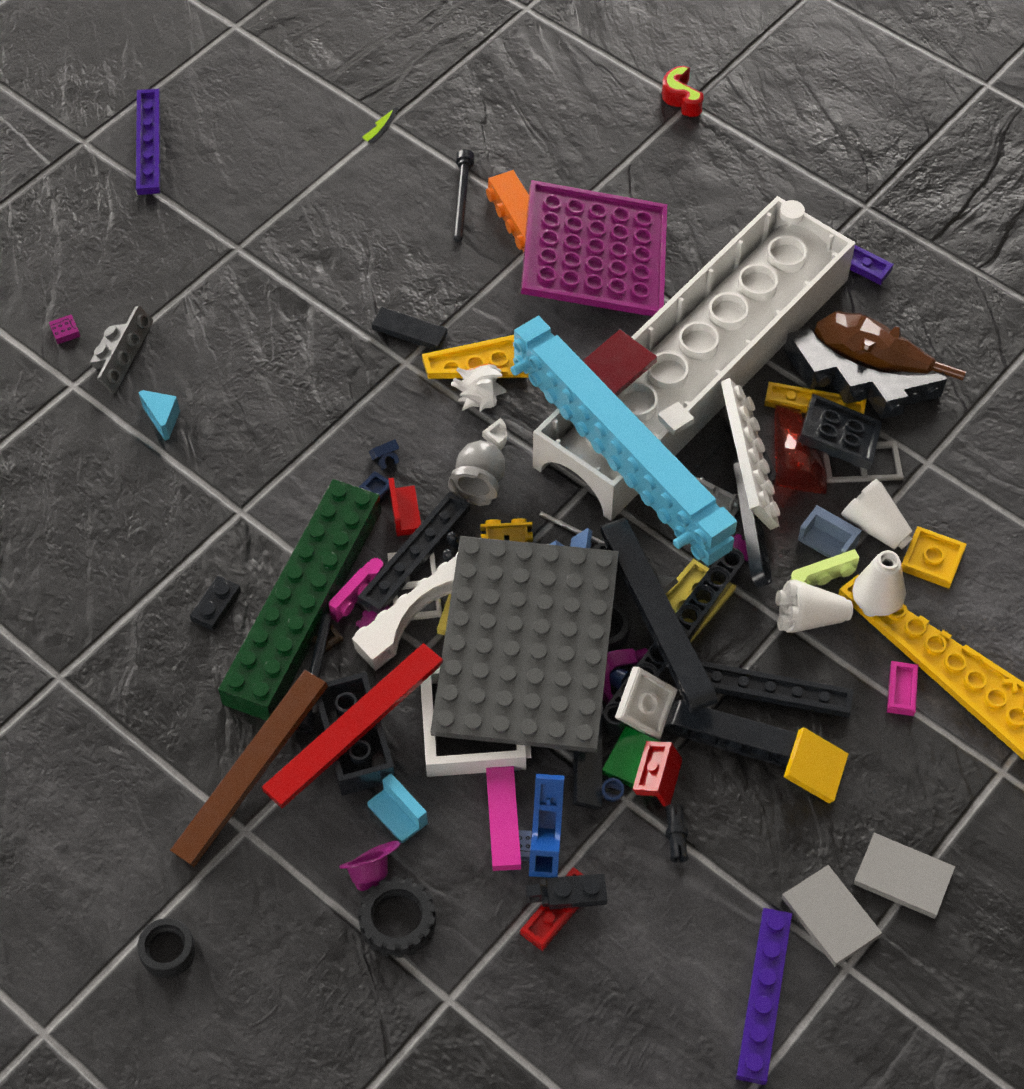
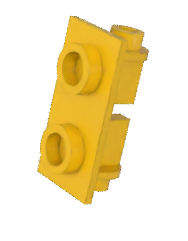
M491 519L486 520V524H480L481 531H486V534H481V538L504 540V536H509V541L533 542V533L527 532V529H532V522H527V519H512L511 523H501V520Z

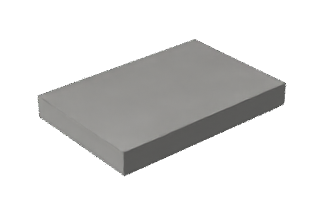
M874 833L853 884L935 919L955 866Z
M829 865L782 894L783 901L834 967L882 935L880 929Z

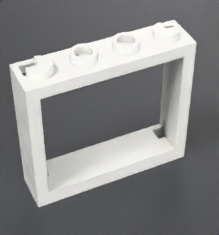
M440 667L421 684L427 777L486 773V768L514 766V770H526V758H531V746L516 745L517 750L437 756L435 736H431L430 730L433 717L432 684L438 683Z

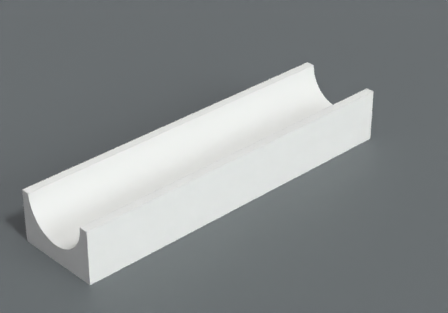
M777 196L631 337L655 354L657 362L617 397L676 456L726 405L721 381L730 378L737 386L743 387L786 343L788 333L798 331L848 280L855 247L854 241L805 212L802 221L797 224L784 222L780 218L781 205L786 201ZM679 402L694 417V423L674 436L658 420V414ZM558 408L533 431V467L541 472L551 462H554L575 472L594 491L601 503L603 516L610 521L638 494L634 488L628 487L623 476L618 471L611 469L606 458L601 453L595 452L590 441L585 436L579 435L573 423L563 418Z

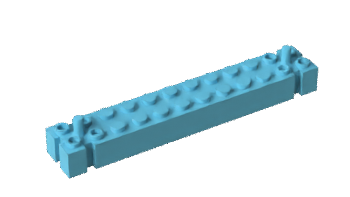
M538 315L514 330L513 362L515 365L510 368L514 376L522 372L528 374L532 385L539 387L547 401L557 406L563 418L573 423L579 435L585 436L590 441L595 452L601 453L606 458L611 469L618 471L623 476L628 487L634 488L640 494L644 504L651 506L656 511L661 522L667 523L673 529L677 537L673 540V545L680 549L690 543L692 545L691 552L694 557L702 560L707 567L732 551L734 538L731 535L736 532L737 520L724 507L720 508L716 504V498L558 335L554 336L551 333V328Z

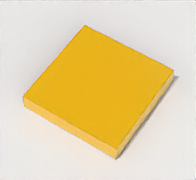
M917 526L901 564L902 571L950 589L967 544Z
M803 727L798 730L784 778L825 802L831 803L835 800L848 753Z

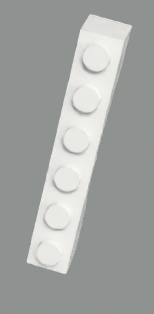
M457 554L449 562L442 563L430 577L420 580L416 588L410 593L400 596L391 608L381 611L367 627H361L352 638L355 650L375 671L396 655L401 636L412 618L433 601L452 593Z

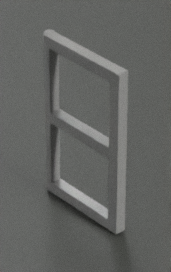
M897 441L877 442L876 449L892 448L896 474L867 475V469L860 467L861 476L832 477L829 455L822 451L826 483L869 482L875 479L878 481L904 480Z

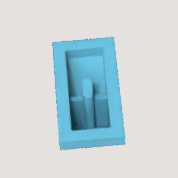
M145 390L140 391L139 396L143 409L165 441L168 440L180 413L177 396Z

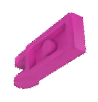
M374 558L369 560L370 562H367L329 601V611L334 621L338 623L343 616H348L351 613L360 593L384 567L381 559Z

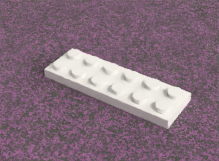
M728 378L721 381L749 508L772 530L779 527L778 516H780V510L772 496L775 494V489L767 473H770V468L762 452H765V447L762 440L758 437L760 426L753 415L755 405L750 396H745L740 385L737 386Z

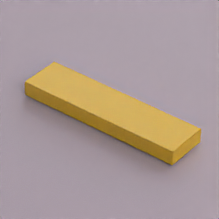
M769 382L764 404L767 407L806 413L812 394H816L864 414L867 399L845 404L837 393Z

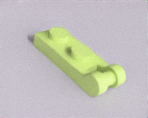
M854 549L796 569L792 572L791 579L812 586L825 585L832 579L841 576L848 577L853 574L857 569L860 557Z

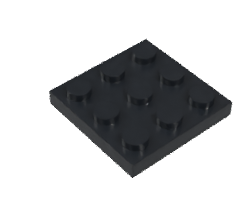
M812 394L798 442L803 443L809 448L823 451L831 457L850 462L856 467L869 470L873 464L882 421Z

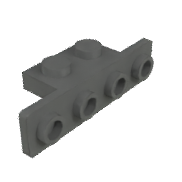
M141 306L134 308L127 323L112 325L105 330L104 337L99 346L94 350V355L90 361V364L95 369L102 368L97 376V380L110 393H116L153 323V319Z

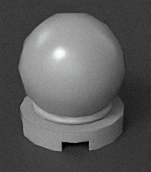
M479 440L468 443L456 458V469L452 471L448 481L450 492L456 496L459 494L468 499V503L473 505L485 506L491 504V501L497 498L500 489L499 482L505 473V457L502 451L494 443Z

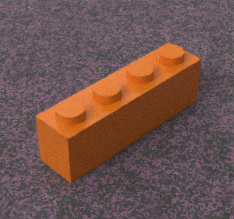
M514 170L488 178L486 195L488 200L494 203L498 216L504 219L508 233H512L515 237L518 249H522L524 252L529 194Z

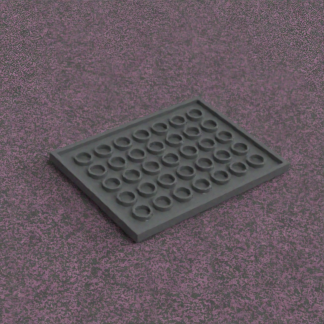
M460 536L442 652L443 663L440 665L430 730L431 736L597 753L619 551Z

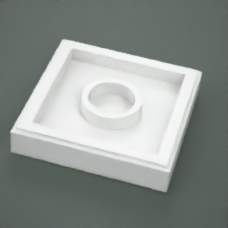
M633 667L615 718L652 738L660 740L678 689L640 667Z

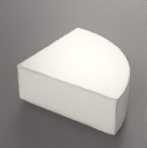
M501 418L482 431V437L488 442L494 443L500 450L503 449L507 441L506 424Z

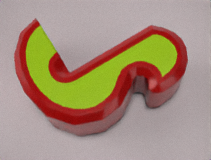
M674 67L666 73L662 80V99L668 105L681 107L683 115L688 117L699 116L702 113L704 95L702 92L686 85L689 81L690 67Z

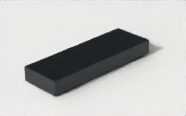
M384 307L380 308L372 322V330L437 351L447 335V328Z

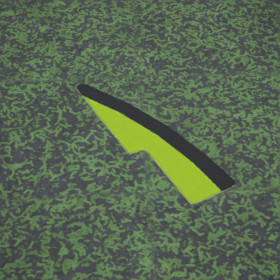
M398 107L375 122L377 126L362 136V138L370 144L379 138L394 119Z

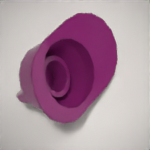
M391 841L376 846L339 867L340 869H347L352 882L359 891L368 890L372 886L376 887L379 885V881L384 880L388 874L387 855L400 846V842Z

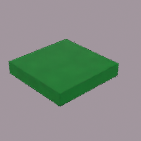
M625 726L602 769V774L609 778L619 779L624 785L633 788L646 741H661Z

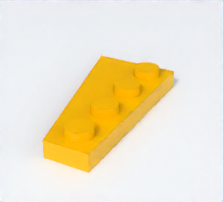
M514 335L422 354V361L428 379L463 378L456 371L457 367L469 370L483 364H493L502 370V377L498 378H529L528 374L524 372L517 376H514L510 368L515 365L513 362Z

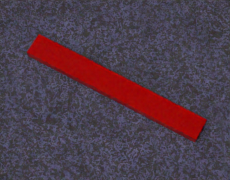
M424 643L420 645L262 786L263 792L283 809L432 675L443 663V659Z

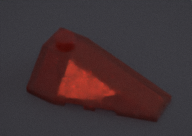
M776 405V486L826 494V471L817 449L809 448L803 443L798 442L804 421L800 409Z

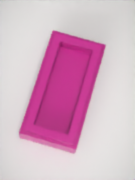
M891 661L887 713L915 715L918 664Z

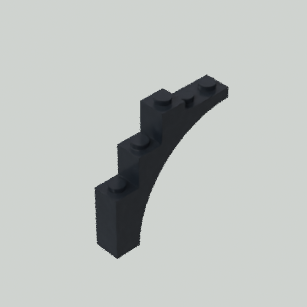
M810 328L790 332L787 336L784 352L810 390L833 385L845 404L868 399L881 419L903 414L906 405L942 396L947 381L943 373L915 376L880 372L856 364L837 354L826 346Z

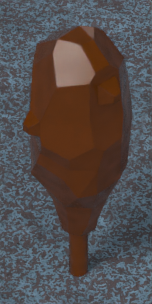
M835 311L817 322L814 334L837 354L873 370L923 374L935 371L962 381L966 375V371L937 362L935 358L925 353L908 339L902 337L900 327L895 326L891 330L882 323L861 313Z

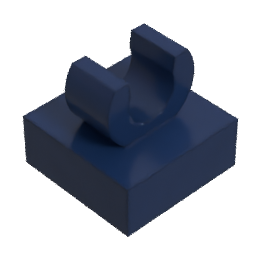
M396 439L372 448L369 451L372 461L379 458L378 463L382 470L387 468L385 464L386 457H390L394 465L399 463V458L394 453L399 449Z

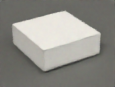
M679 402L658 414V420L674 436L694 423V417Z

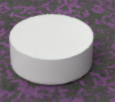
M786 201L781 205L780 218L788 224H797L804 217V206L798 201Z

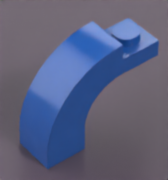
M536 774L529 876L558 877L564 776Z

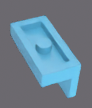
M390 773L382 780L384 790L369 800L367 804L370 810L399 842L404 843L428 824L427 811Z

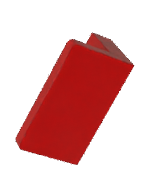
M388 478L396 535H411L421 525L415 485L395 488L394 478Z
M646 741L632 789L636 795L657 796L665 807L671 804L682 764V757L672 742Z

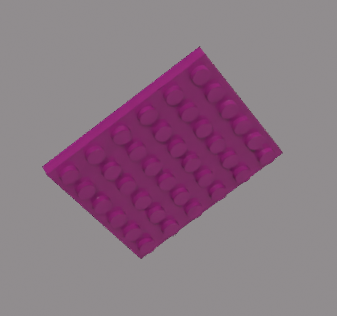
M531 180L521 294L653 317L664 306L667 204Z

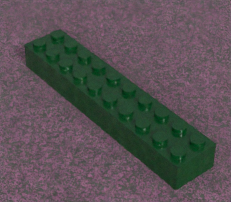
M332 479L218 688L222 705L267 721L285 697L312 645L314 635L316 636L322 614L329 613V601L341 590L381 513L380 494Z

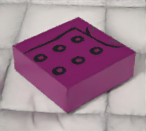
M72 314L49 322L57 344L81 337Z

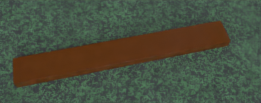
M306 670L303 671L170 849L173 854L191 866H196L327 689L328 685L325 681Z

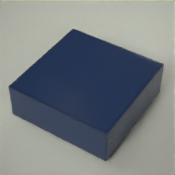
M376 471L359 487L380 494V503L390 494L389 480Z

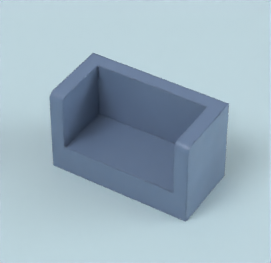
M817 505L801 525L798 541L831 558L854 550L858 545L862 530Z

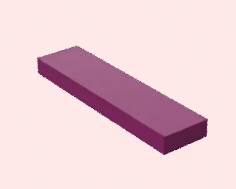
M514 766L486 768L493 871L520 870L521 855Z

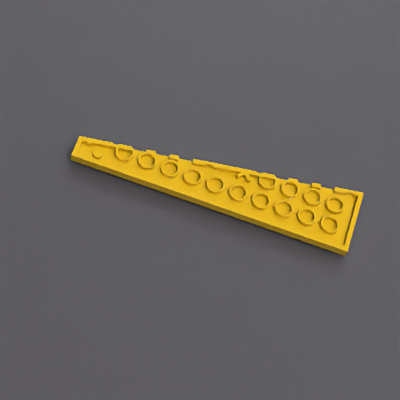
M856 575L839 589L838 595L851 600L853 608L915 664H918L925 673L1024 760L1023 681L966 644L962 646L951 639L952 635L944 630L942 632L930 625L929 620L920 615L918 617L907 610V606L904 604L900 610L890 615L866 616L855 602L852 593L855 579L859 575Z

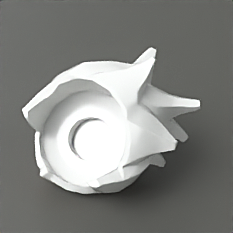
M483 364L469 370L457 367L456 371L464 380L461 381L454 378V382H451V386L462 391L460 394L462 397L458 399V402H465L462 408L463 411L473 406L480 407V412L485 408H492L496 406V396L506 393V389L496 383L497 378L502 377V370L493 364Z

